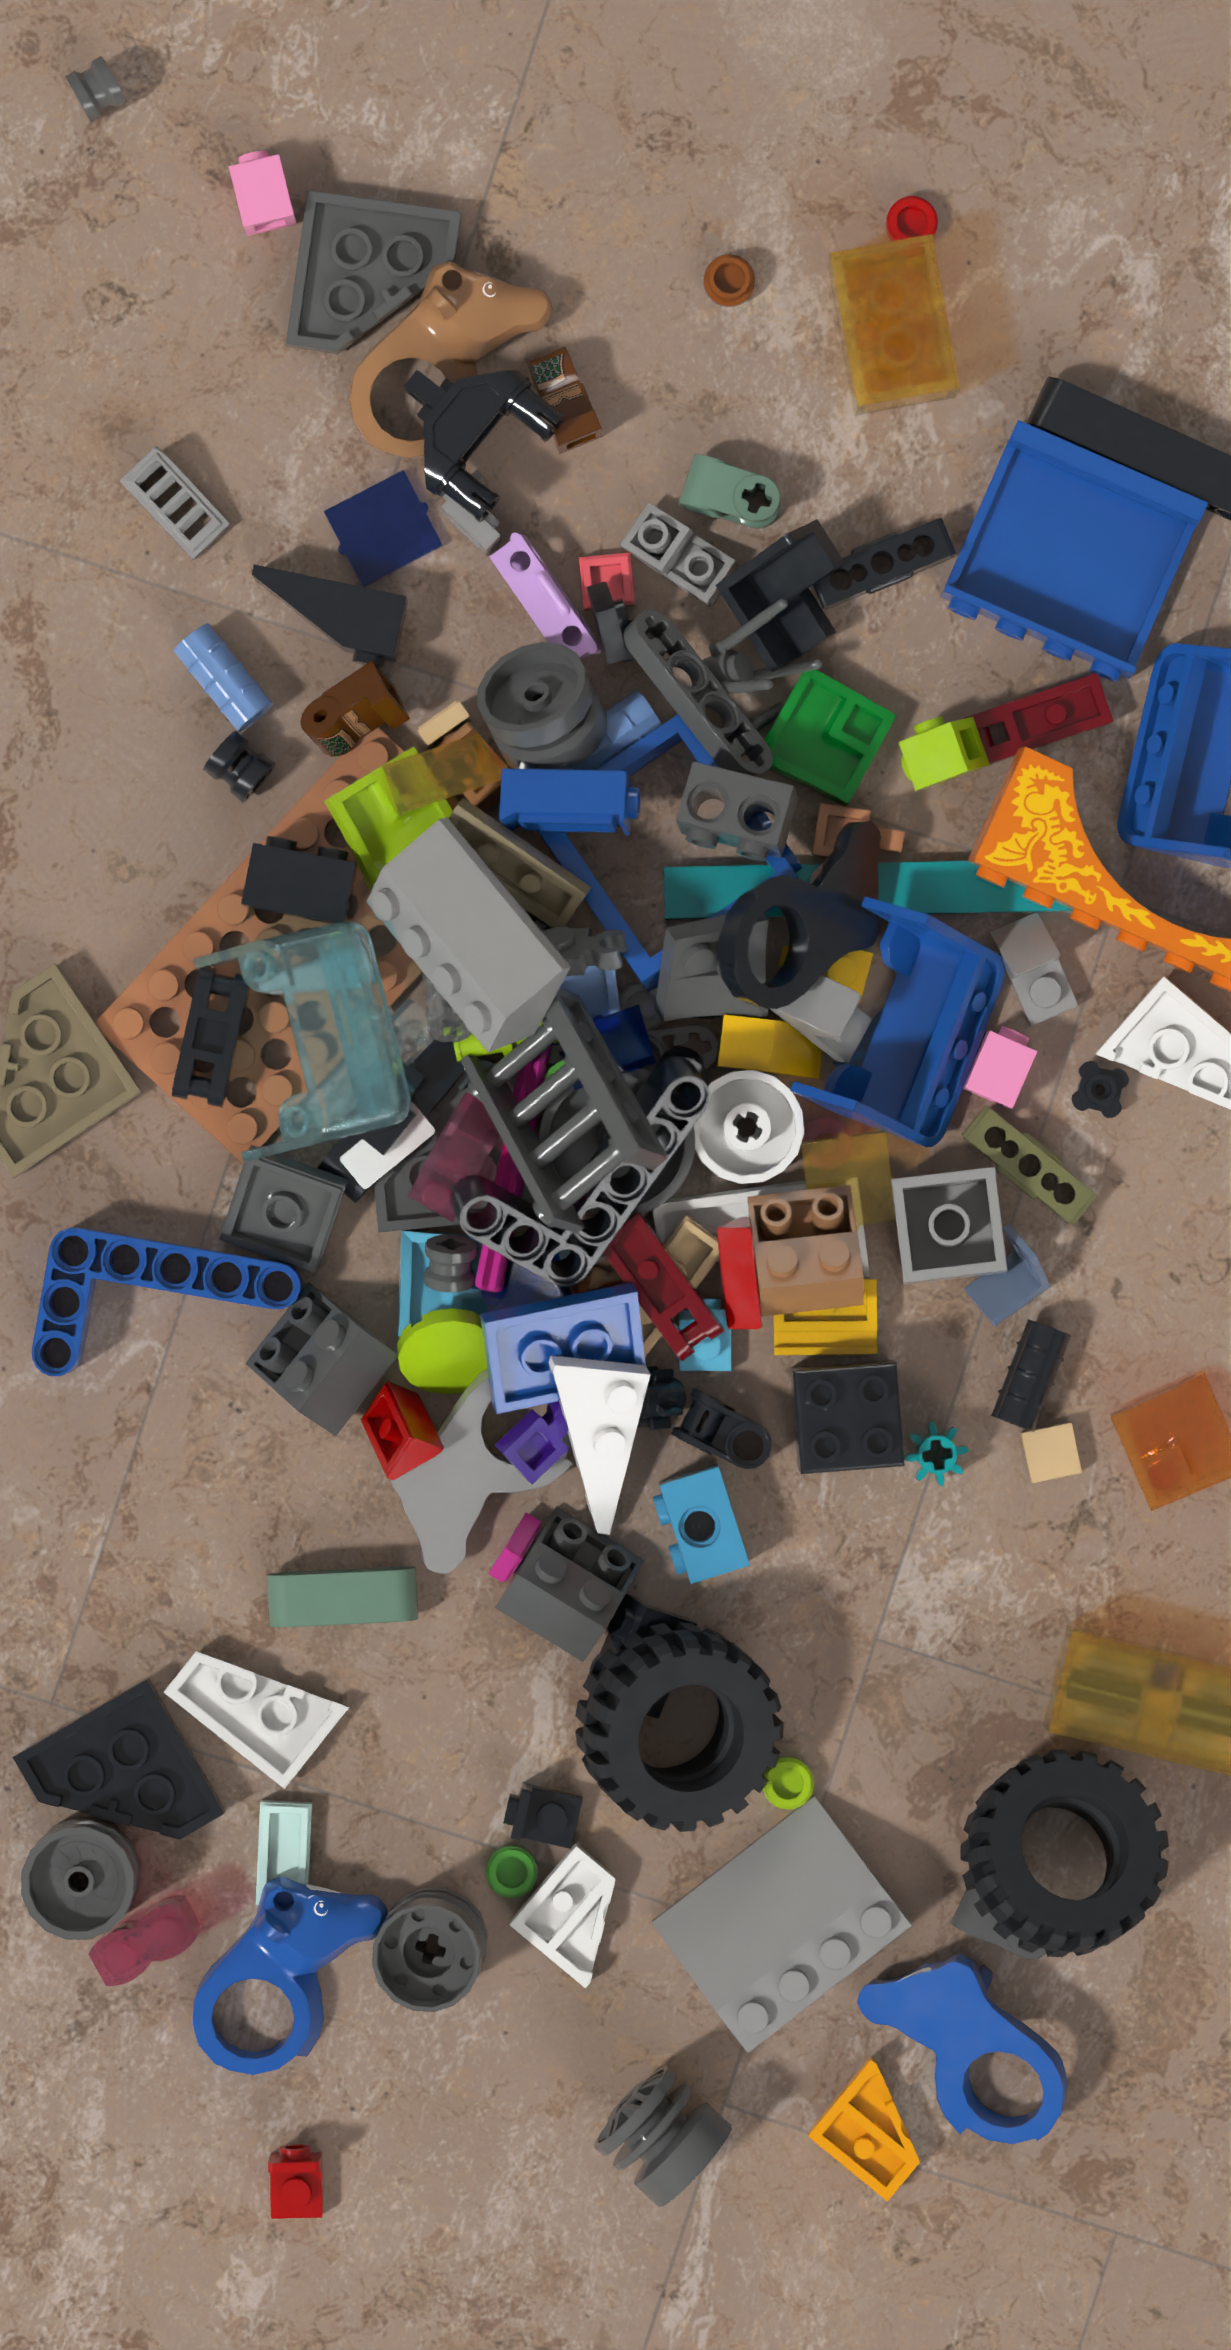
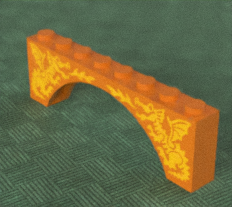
M1028 747L1018 748L967 861L979 867L976 876L1004 888L1007 880L1026 888L1022 897L1045 908L1051 909L1054 901L1072 909L1069 917L1071 920L1097 931L1101 923L1119 931L1116 938L1117 941L1142 952L1145 951L1147 945H1151L1166 952L1163 962L1190 974L1194 966L1212 973L1209 983L1231 993V939L1213 937L1177 926L1157 916L1135 901L1104 868L1084 832L1074 794L1073 768Z

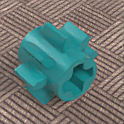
M929 1421V1434L921 1438L917 1434L910 1432L909 1437L917 1445L915 1452L904 1455V1460L909 1462L918 1461L921 1465L915 1474V1478L918 1481L922 1480L929 1472L935 1474L937 1484L943 1486L945 1481L944 1473L952 1470L957 1474H963L962 1468L956 1464L957 1455L969 1452V1449L963 1445L955 1446L951 1441L957 1433L955 1427L952 1426L942 1435L937 1433L935 1423ZM938 1440L943 1448H949L950 1450L949 1455L941 1458L942 1466L934 1467L929 1459L922 1458V1453L931 1449L930 1441Z

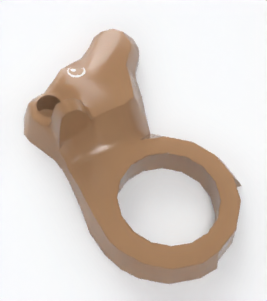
M445 261L433 266L428 275L422 297L416 307L391 332L370 348L358 364L350 382L348 398L353 423L367 444L379 453L384 451L404 458L424 456V438L406 440L394 437L380 427L372 414L370 403L373 382L382 369L396 360L416 358L430 362L442 372L445 378L453 383L456 379L476 376V362L479 358L520 333L536 332L542 329L549 320L553 310L549 297L539 288H527L508 284L491 276L467 270L451 261Z

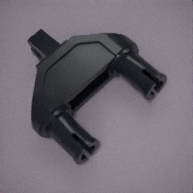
M416 370L404 385L406 393L423 406L417 413V416L424 421L426 489L432 494L441 497L446 494L473 515L478 522H482L489 513L486 511L487 508L475 498H478L493 510L500 499V495L492 492L465 470L466 462L503 416L514 415L546 442L554 435V432L551 431L553 427L558 430L566 415L557 411L530 389L532 383L529 382V378L518 370L491 372L456 379L454 383L446 378L440 386Z

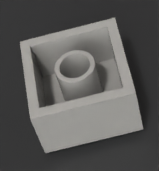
M995 1167L891 1179L903 1282L905 1285L1007 1273Z

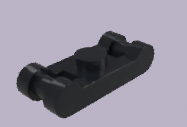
M200 966L173 1082L172 1097L187 1100L189 1095L207 1099L208 1105L223 1108L252 976L236 973L234 978L216 974V968ZM211 994L230 998L226 1013L208 1009ZM196 1059L215 1063L212 1079L194 1075Z

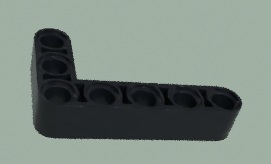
M670 1057L663 1060L637 1093L635 1098L650 1125L661 1124L655 1134L668 1158L654 1170L623 1162L572 1205L580 1219L587 1210L601 1208L595 1217L581 1219L584 1228L580 1232L574 1233L558 1227L547 1226L536 1215L532 1204L479 1175L466 1176L460 1179L450 1192V1204L462 1230L471 1238L554 1285L570 1287L582 1281L705 1111L709 1103L710 1092L695 1065L683 1057ZM691 1082L683 1093L671 1094L677 1084ZM610 1134L607 1135L588 1163L610 1146ZM622 1166H631L624 1176L611 1178L616 1169ZM476 1202H488L486 1207L479 1212H467ZM522 1225L530 1226L523 1235L518 1237L510 1236L515 1228ZM566 1249L571 1250L566 1258L558 1261L552 1260L557 1252Z

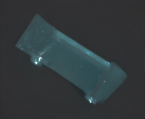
M353 921L333 923L254 941L193 959L195 969L239 962L242 976L247 985L253 990L267 993L282 989L307 1092L290 1096L280 1108L279 1126L283 1142L241 1152L243 1162L289 1153L399 1124L406 1118L411 1105L410 1093L372 940L362 925Z

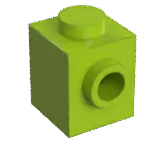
M939 716L913 726L916 735L898 742L902 751L901 764L907 778L912 781L915 791L937 786L990 766L973 717L945 724L943 716Z

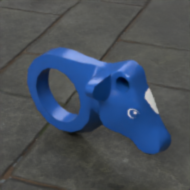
M282 1876L266 1882L262 1889L256 1916L251 1925L210 1966L198 1985L193 2000L192 2025L201 2049L214 2064L230 2071L250 2075L280 2069L295 2056L307 2057L319 2039L324 2021L322 1992L316 1972L338 1957L351 1945L375 1939L388 1915L385 1904L379 1897L374 1895L341 1893L319 1886L298 1883ZM247 1979L264 1980L280 1988L290 2000L294 2014L293 2026L286 2038L273 2048L258 2052L241 2050L228 2043L217 2030L213 2015L214 2005L220 1994L233 1983Z
M958 1954L943 1962L925 1963L896 1978L873 1979L862 1988L858 1995L857 2004L861 2013L869 2021L875 2024L892 2026L916 2042L933 2050L936 2054L935 2082L937 2101L945 2118L959 2134L968 2128L986 2140L1016 2144L1035 2138L1038 2141L1051 2131L1066 2103L1068 2079L1063 2061L1058 2052L1039 2034L999 2008L989 1998L987 1990L990 1987L993 1972L983 1964L978 1969L974 1960L963 1954ZM998 2051L1015 2054L1028 2062L1039 2075L1043 2087L1041 2106L1027 2115L1016 2117L997 2114L985 2107L972 2090L969 2080L971 2062L983 2054Z

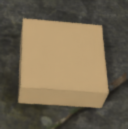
M455 701L419 726L417 732L430 750L439 744L447 734L460 729L465 723L470 722L471 718L461 702Z
M1072 1422L1035 1429V1432L1029 1430L1020 1432L1030 1483L1082 1473Z

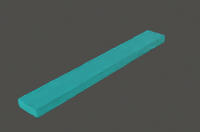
M967 861L878 863L879 901L925 914L1072 911V909L1055 901L1051 909L1031 902L1022 897L1026 888L1007 880L1004 888L981 879L976 876L979 867ZM801 864L802 869L796 874L799 879L806 882L821 864ZM769 865L664 867L665 920L708 919L775 873ZM777 906L765 913L766 917H785Z

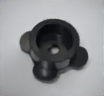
M1094 1061L1083 1063L1078 1071L1081 1077L1078 1091L1074 1092L1071 1097L1073 1106L1079 1111H1085L1088 1108L1100 1111L1106 1118L1116 1117L1122 1109L1119 1102L1122 1089L1129 1083L1127 1073L1120 1068L1112 1071L1099 1068L1098 1064ZM1097 1085L1104 1086L1105 1092L1102 1095L1096 1093L1095 1088Z

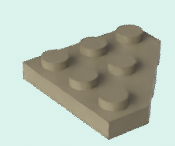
M55 963L12 991L10 996L6 1029L0 1048V1161L12 1178H16L142 1093V1090L107 1038L104 1037L95 1020Z

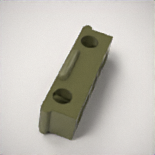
M987 1105L983 1107L961 1134L964 1140L996 1165L997 1171L1030 1198H1037L1072 1226L1076 1224L1097 1198V1195L1062 1167L1063 1162L1059 1157L1029 1133H1020ZM989 1128H1000L1003 1133V1141L1014 1143L1016 1152L1012 1157H1005L1001 1152V1147L991 1148L985 1141V1133ZM1027 1154L1034 1156L1038 1162L1036 1173L1029 1177L1023 1175L1018 1167L1020 1159ZM1045 1174H1052L1056 1180L1055 1184L1067 1183L1073 1190V1198L1068 1204L1057 1203L1054 1198V1190L1043 1188L1041 1179Z

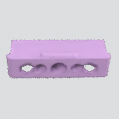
M512 533L510 536L511 541L489 557L548 643L562 644L576 652L580 660L589 654L601 653V643L526 535Z

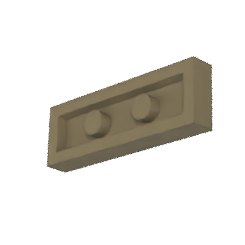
M465 798L457 804L448 818L518 904L551 928L565 927L592 888Z

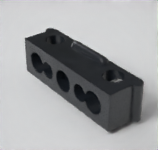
M939 518L898 535L893 532L852 549L851 555L842 558L845 564L813 587L822 608L828 610L864 594H873L910 579L915 573L949 560L951 556L956 554V551L942 518ZM917 539H927L933 545L932 553L926 557L915 553L913 559L907 562L902 561L898 557V550L905 548L911 551L913 542ZM876 556H885L890 560L892 569L886 574H879L873 570L871 560ZM853 568H860L864 571L866 578L862 581L852 579L847 590L835 589L831 584V575L834 573H843L848 577L850 570Z

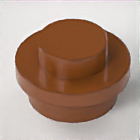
M732 254L719 256L706 268L704 274L705 291L708 297L720 306L735 307L741 305L749 299L754 290V271L751 265L740 256Z

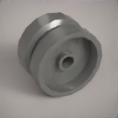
M541 642L517 648L502 656L485 673L478 687L477 707L507 765L513 769L570 770L582 764L598 749L607 731V713L582 661L576 652L562 644Z
M72 1818L53 1826L29 1852L21 1871V1895L29 1915L45 1931L66 1940H89L110 1931L126 1915L140 1887L141 1862L132 1841L117 1826L98 1818ZM78 1871L85 1873L89 1879L88 1887L82 1888L80 1880L73 1882L71 1875Z

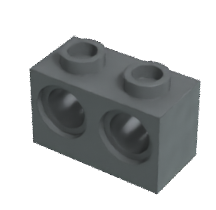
M693 762L676 822L681 834L687 835L686 840L691 844L709 849H715L717 843L737 847L736 853L757 861H766L768 855L782 858L798 797L792 785ZM718 799L724 803L723 811L715 818L705 819L697 815L700 805L706 800ZM767 811L775 816L773 824L764 831H754L747 826L751 816L757 812Z

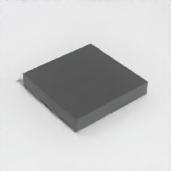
M251 1145L246 1154L219 1240L317 1274L348 1179Z

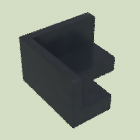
M818 519L785 534L716 584V587L741 626L745 625L779 599L787 600L788 605L785 609L748 636L771 672L801 658L837 633L810 591L812 586L845 564Z

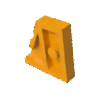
M870 2056L809 2129L807 2135L888 2202L918 2166L920 2159L878 2064Z

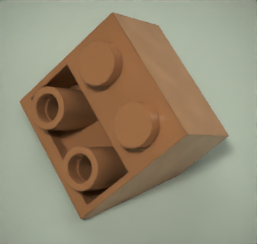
M851 1185L747 1197L761 1316L863 1305L864 1275Z

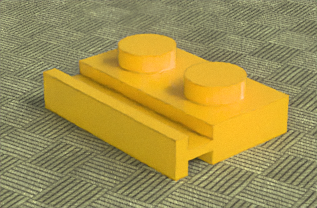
M864 1279L863 1305L773 1315L774 1355L878 1354L877 1279Z

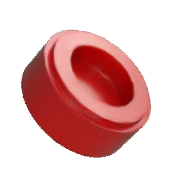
M907 196L896 201L891 206L886 218V232L889 239L897 247L908 251L919 250L927 246L934 238L938 227L936 210L930 202L918 196Z

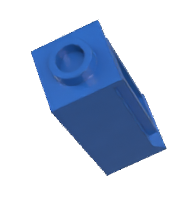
M502 769L499 820L510 831L521 826L523 831L616 833V828L621 827L625 835H630L631 819H639L640 788L633 787L627 771Z

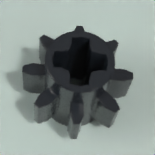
M649 1366L647 1369L650 1373V1379L637 1427L649 1426L650 1430L671 1428L670 1416L683 1414L682 1410L686 1403L685 1389L683 1384L673 1377V1369L659 1370L657 1366Z

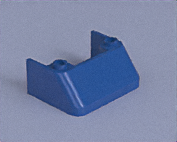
M1178 643L1170 644L1159 653L1153 666L1118 816V834L1126 844L1141 849L1231 869V816L1224 815L1231 786V648Z
M864 897L862 907L889 921L888 927L881 937L880 951L885 966L897 974L861 1067L850 1063L841 1064L828 1076L824 1090L793 1081L790 1091L836 1114L924 1147H933L941 1141L949 1126L1005 978V964L1002 957L996 952L929 914Z

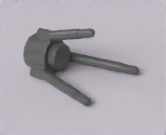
M779 599L726 639L710 644L711 656L704 658L702 661L728 694L769 690L773 687V682L769 679L804 673L822 667L821 660L813 659L789 663L773 672L768 668L754 670L750 658L745 653L732 650L734 646L785 609L788 605L786 599Z

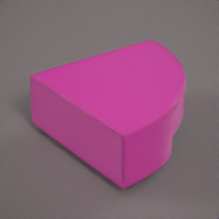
M528 1513L524 1514L489 1571V1575L502 1583L505 1580H509L541 1528V1521Z

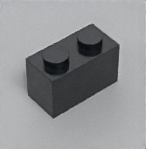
M267 836L265 845L253 843L241 905L248 908L346 927L358 869L356 863L347 861L349 852L318 846L316 855L296 851L298 842Z

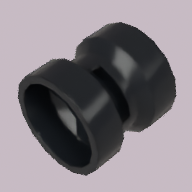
M235 730L215 750L203 770L215 780L223 779L230 785V792L244 803L261 786L276 764L264 754H255L250 750L248 740Z

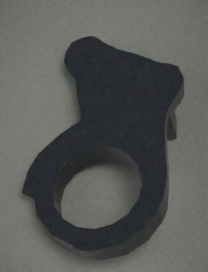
M871 820L848 822L839 832L833 852L811 874L806 882L785 875L768 878L739 896L727 912L719 936L721 979L732 996L747 1004L765 1009H778L790 1005L803 996L839 958L849 952L867 949L874 945L880 934L879 916L861 906L864 897L879 900L878 855L881 835L879 829ZM773 906H777L787 920L790 932L789 950L785 962L777 974L765 983H760L752 973L748 959L749 938L754 924L763 912Z

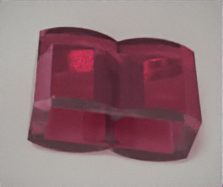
M185 1895L170 1896L149 1907L140 1920H128L118 1923L110 1931L103 1933L90 1950L89 1956L105 1986L125 1984L142 1974L151 1961L167 1960L184 1952L194 1942L202 1926Z

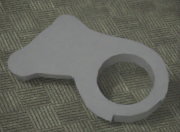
M488 1369L479 1373L467 1387L437 1433L444 1446L442 1452L394 1481L390 1480L418 1536L422 1560L426 1567L435 1573L447 1574L462 1563L466 1555L467 1536L478 1518L488 1495L491 1493H515L540 1489L557 1480L573 1465L566 1458L567 1451L532 1485L516 1470L506 1457L493 1453L485 1447L481 1435L482 1416L492 1401ZM567 1433L561 1440L570 1449L571 1442Z

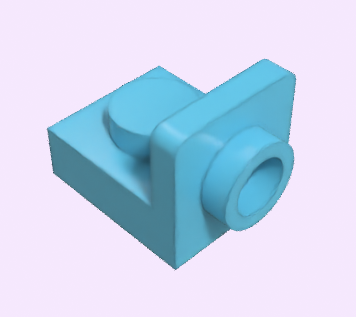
M702 1298L719 1319L725 1331L713 1340L709 1337L705 1338L694 1346L695 1353L684 1361L679 1359V1371H731V1329H728L725 1308H721V1299ZM688 1308L679 1312V1328L681 1330L695 1321Z

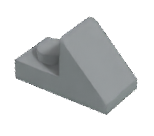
M1038 912L989 932L998 954L1004 961L1005 971L1029 1027L1079 1006L1058 959L1061 958V954Z
M823 975L803 996L790 1005L771 1009L835 1061L849 1063L872 1021L868 1015L857 1007L861 1000V995L858 992Z

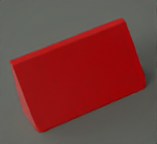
M739 1217L717 1228L726 1321L728 1329H759L762 1327L752 1228L749 1217Z
M387 1381L361 1418V1423L386 1477L394 1481L442 1452L444 1446L420 1396L414 1391Z

